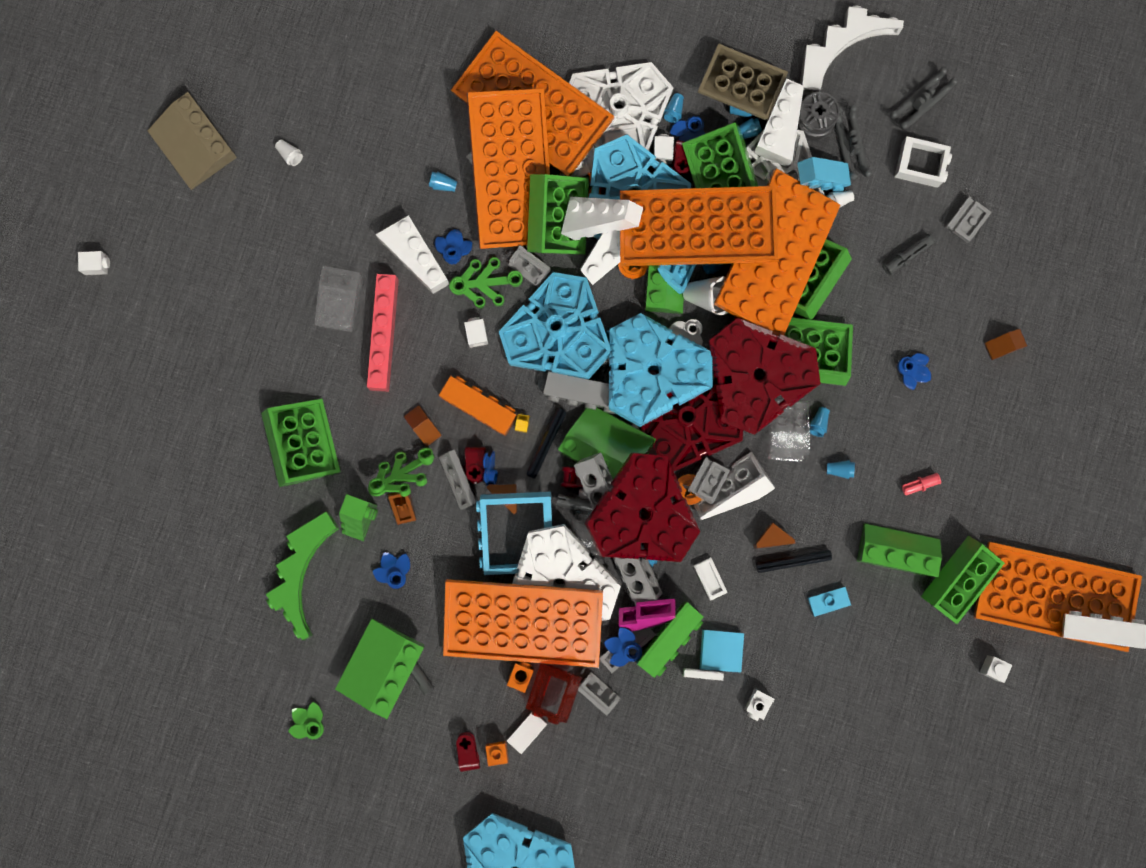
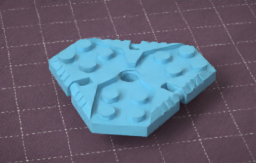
M624 135L594 149L590 181L592 190L589 193V198L620 200V191L691 189V183L664 162L659 163L655 160V155L629 135ZM650 165L656 169L653 174L647 171ZM599 188H605V195L599 194ZM602 233L595 234L593 237L598 240Z
M553 272L529 298L530 303L526 307L522 305L499 331L510 366L544 372L551 370L553 373L589 379L608 359L611 352L601 318H598L597 314L599 312L588 279L586 277ZM535 308L539 309L536 314L532 312ZM591 318V321L585 323L584 319ZM555 325H561L560 329L552 330ZM549 358H554V362L550 363Z
M642 313L610 329V411L641 427L672 410L673 405L676 403L680 406L712 388V356L710 350L680 334H674L673 330L655 322ZM668 340L674 342L672 346L667 344ZM619 367H626V370H619ZM657 370L659 373L652 375L649 371ZM671 392L673 397L668 398L667 394Z
M491 813L463 837L467 868H575L571 843L535 830V832L529 831L527 826ZM524 837L531 840L530 845L522 843Z

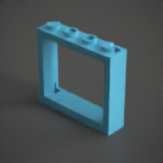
M551 492L482 494L480 496V501H476L477 512L481 514V520H477L478 531L482 532V538H479L478 544L479 550L483 551V557H480V569H484V575L516 574L519 570L517 568L518 564L490 565L487 505L543 503L544 528L552 527Z

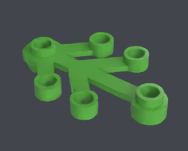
M493 257L476 280H469L474 272H478L482 268L481 262L474 259L470 262L469 268L462 276H456L451 279L449 287L452 293L455 295L464 294L474 302L477 308L481 309L486 304L485 299L482 296H477L470 290V288H478L493 300L495 306L500 307L504 304V297L501 294L495 293L488 286L510 284L512 287H518L522 284L523 277L519 271H511L505 277L488 278L493 270L500 267V260ZM497 261L498 265L492 266L491 262ZM474 263H479V267L476 269L473 268L472 265ZM518 277L519 281L517 283L512 282V278ZM461 283L463 286L461 289H457L456 284ZM500 297L502 298V302L496 303L495 299ZM477 300H483V304L477 305Z
M422 448L418 452V459L403 468L402 464L407 462V456L404 452L396 453L392 472L388 462H381L378 466L377 478L369 482L368 491L370 495L381 496L385 492H399L401 496L405 497L411 493L409 484L392 485L394 482H416V485L424 486L427 483L424 473H408L421 465L432 464L434 460L432 449ZM391 472V475L385 478L386 474Z

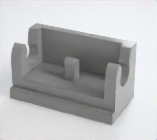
M521 245L512 255L508 264L509 267L519 271L525 279L537 288H539L551 272L549 266L530 252H527Z
M592 672L577 687V690L606 716L620 701V697Z

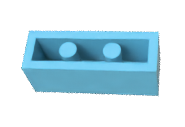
M810 157L798 162L800 185L809 186V188H821V190L830 189L833 192L843 191L844 187L851 185L848 163L817 157Z

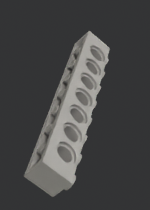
M601 452L581 459L574 465L575 473L581 480L583 491L588 496L592 511L601 499L599 492L602 494L605 491L610 492L613 487L610 485L613 481ZM639 557V559L614 558V562L621 571L622 580L626 583L630 598L634 601L635 606L636 602L655 601L663 594L648 560L643 559V557Z

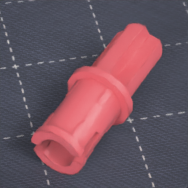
M934 473L923 478L918 477L915 481L903 484L902 491L904 495L918 491L924 492L926 488L941 484L940 476L938 473Z

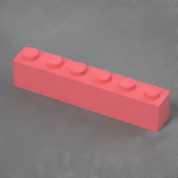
M377 274L367 379V388L372 391L389 392L399 282L396 275Z

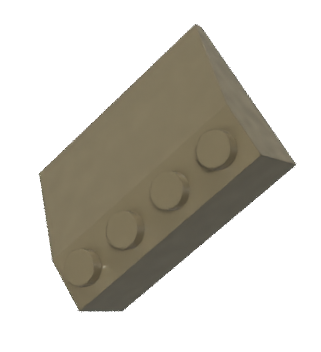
M718 44L698 93L768 121L788 71Z
M189 92L174 101L148 129L151 137L191 190L237 158Z

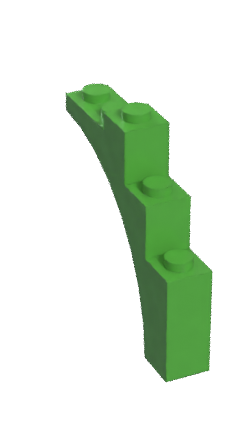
M330 512L321 514L286 536L289 540L287 541L288 547L292 552L295 551L296 553L276 565L278 576L286 582L266 594L268 597L266 602L269 607L275 609V611L284 609V617L288 622H292L295 627L293 628L294 634L298 639L301 638L302 640L312 636L305 619L302 604L304 576L316 550L330 535L339 529Z

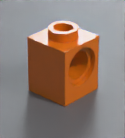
M516 662L507 686L525 693L534 671L531 668L532 665L527 662ZM517 671H525L527 678L524 681H519L516 678Z
M506 741L486 744L488 766L508 763L509 757Z

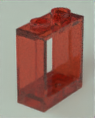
M540 663L526 709L531 710L532 715L536 717H547V721L556 725L559 722L567 723L582 677L552 665ZM551 676L568 682L558 713L541 707Z

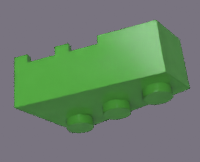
M346 494L339 512L340 521L343 522L341 528H344L342 534L364 541L371 520H375L378 514L377 505Z

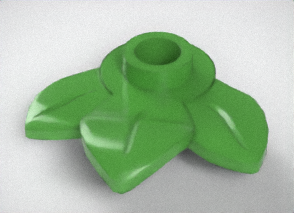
M312 702L308 710L304 708L292 709V718L295 725L288 731L293 737L297 739L305 737L318 739L322 736L324 732V726L321 723L323 712L317 703ZM312 726L317 727L316 733L311 731Z

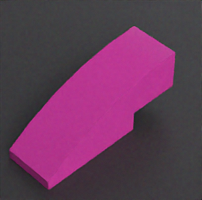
M675 599L636 602L635 607L619 608V627L627 628L630 631L658 626L675 618Z

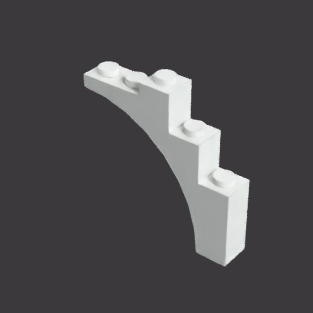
M861 6L848 7L845 13L844 28L840 25L828 26L824 33L823 47L818 44L806 46L803 54L800 84L804 86L803 95L808 96L814 92L821 91L823 77L827 68L844 49L869 37L899 35L903 29L904 21L898 20L895 17L887 19L880 18L877 15L867 16V9Z

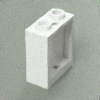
M906 136L901 145L894 177L938 188L943 182H946L948 176L946 167L950 164L952 158L950 153L951 147ZM912 147L942 154L937 176L907 169Z

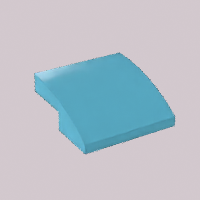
M697 264L659 265L657 269L663 279L677 293L681 294L684 292Z
M702 630L700 669L741 672L744 633Z

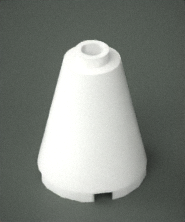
M720 276L687 284L683 292V297L686 301L716 315L729 313L714 305L726 277Z

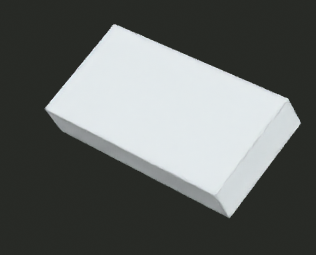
M711 557L693 565L709 601L728 593Z
M684 668L682 676L723 681L724 674L721 671Z
M532 711L509 737L507 742L522 754L545 728L547 723Z

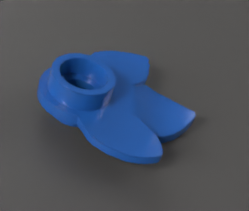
M692 116L687 121L680 120L673 125L670 134L679 137L680 141H689L706 134L703 131L704 122L698 116ZM693 123L697 124V125H698V128H697V129H693V128L691 127V124H693Z
M454 229L447 234L446 238L436 237L435 247L439 253L443 254V258L447 263L456 264L461 260L462 256L470 253L472 241H463L462 233L458 229Z
M916 353L911 357H903L899 360L897 369L903 375V383L907 388L914 390L917 382L925 383L931 380V372L926 367L929 361L927 355Z
M492 451L490 457L488 453H485L483 457L485 469L483 482L486 483V486L496 485L498 472L494 470L495 451Z
M384 552L381 558V568L373 570L374 577L380 583H387L391 588L399 589L403 587L406 582V574L410 570L409 557L407 554H403L397 559L392 554ZM396 575L400 577V581L398 583H395L393 581V578Z
M620 627L619 637H611L604 642L606 648L613 654L610 664L614 666H624L629 661L635 662L639 660L642 656L641 646L636 643L633 632L627 628ZM634 648L636 653L631 655L629 649Z

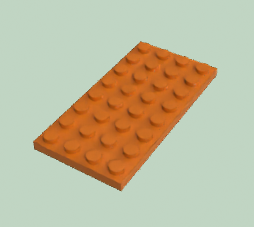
M495 31L453 86L451 92L467 103L468 92L544 89L549 164L565 176H571L614 120V115Z
M544 89L468 92L467 104L479 249L526 246L528 243L530 174L550 175Z
M776 168L773 170L767 186H776L778 262L732 263L714 305L740 319L773 331V334L779 336L780 334L785 335L840 208V204L808 186L800 185V181Z
M776 186L620 191V200H630L643 207L639 227L620 231L621 266L778 262Z
M993 542L987 543V548L1005 564L977 598L973 618L1057 637L1062 635L1063 615L1069 614V611L1082 612L1081 616L1090 617V613L1100 614L1102 619L1110 620L1111 616L1122 617L1123 622L1130 623L1132 619H1135L1142 580L1141 575ZM1070 639L1119 651L1129 652V647L1127 646Z
M447 579L445 582L443 656L599 668L603 591Z

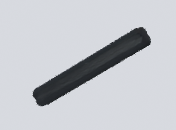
M557 408L526 473L528 477L536 478L566 416L565 410Z
M830 550L759 562L756 563V570L758 573L829 561L832 560V553Z

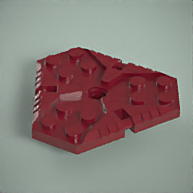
M738 317L709 340L714 376L717 377L718 383L716 384L721 422L755 435L781 415L786 407H791L821 384L816 348L782 334L779 336L775 335L769 329ZM769 341L776 343L774 349L767 347ZM756 369H763L765 375L762 378H756L754 376ZM724 376H731L732 382L725 383ZM781 395L784 400L778 404L775 399Z
M657 370L649 371L652 375L659 373ZM716 384L708 390L709 394L707 397L700 394L680 406L676 403L669 412L641 426L642 432L656 439L648 454L668 456L675 472L701 460V457L705 455L710 456L743 441V430L721 422ZM671 392L667 394L668 398L673 397ZM684 412L691 413L692 420L690 422L682 419ZM701 442L703 448L697 450L696 444Z
M630 453L611 482L612 489L610 492L605 491L585 522L597 552L601 557L628 559L643 557L645 560L682 562L699 535L700 530L686 498H683L681 494L682 488L679 485L668 456ZM619 491L623 494L620 499L617 497ZM674 496L676 501L672 503L670 498ZM641 509L644 510V515L642 518H640L639 511ZM641 543H644V549H641Z

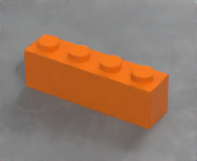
M450 376L439 397L506 436L517 418V415L514 414L515 410L507 405L502 407L498 404L499 400L490 395L488 398L482 395L483 391L475 386L470 388L465 385L466 381L459 376H456V378Z

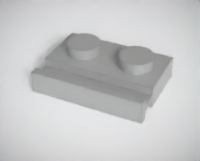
M970 196L946 226L947 229L952 230L955 235L966 243L971 241L992 213L977 201L972 200Z
M705 457L688 492H692L697 497L713 504L730 470Z

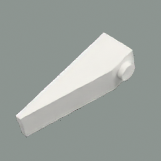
M752 452L731 466L732 470L729 472L713 504L701 499V501L694 505L701 520L758 500L775 489L770 478Z

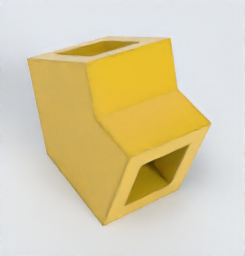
M518 414L515 431L527 433L529 415Z

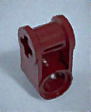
M676 140L672 169L685 178L690 170L682 145L685 141Z
M465 447L466 477L472 484H479L483 481L485 447ZM474 470H477V472L480 474L477 475L476 479H474L473 476L470 475L474 473Z
M562 467L564 474L561 487L583 488L580 478L575 473V468Z
M463 732L456 741L460 772L480 769L475 737L470 732ZM464 738L470 741L468 746H465V743H461Z

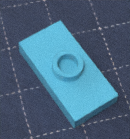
M846 587L808 598L813 617L851 606Z

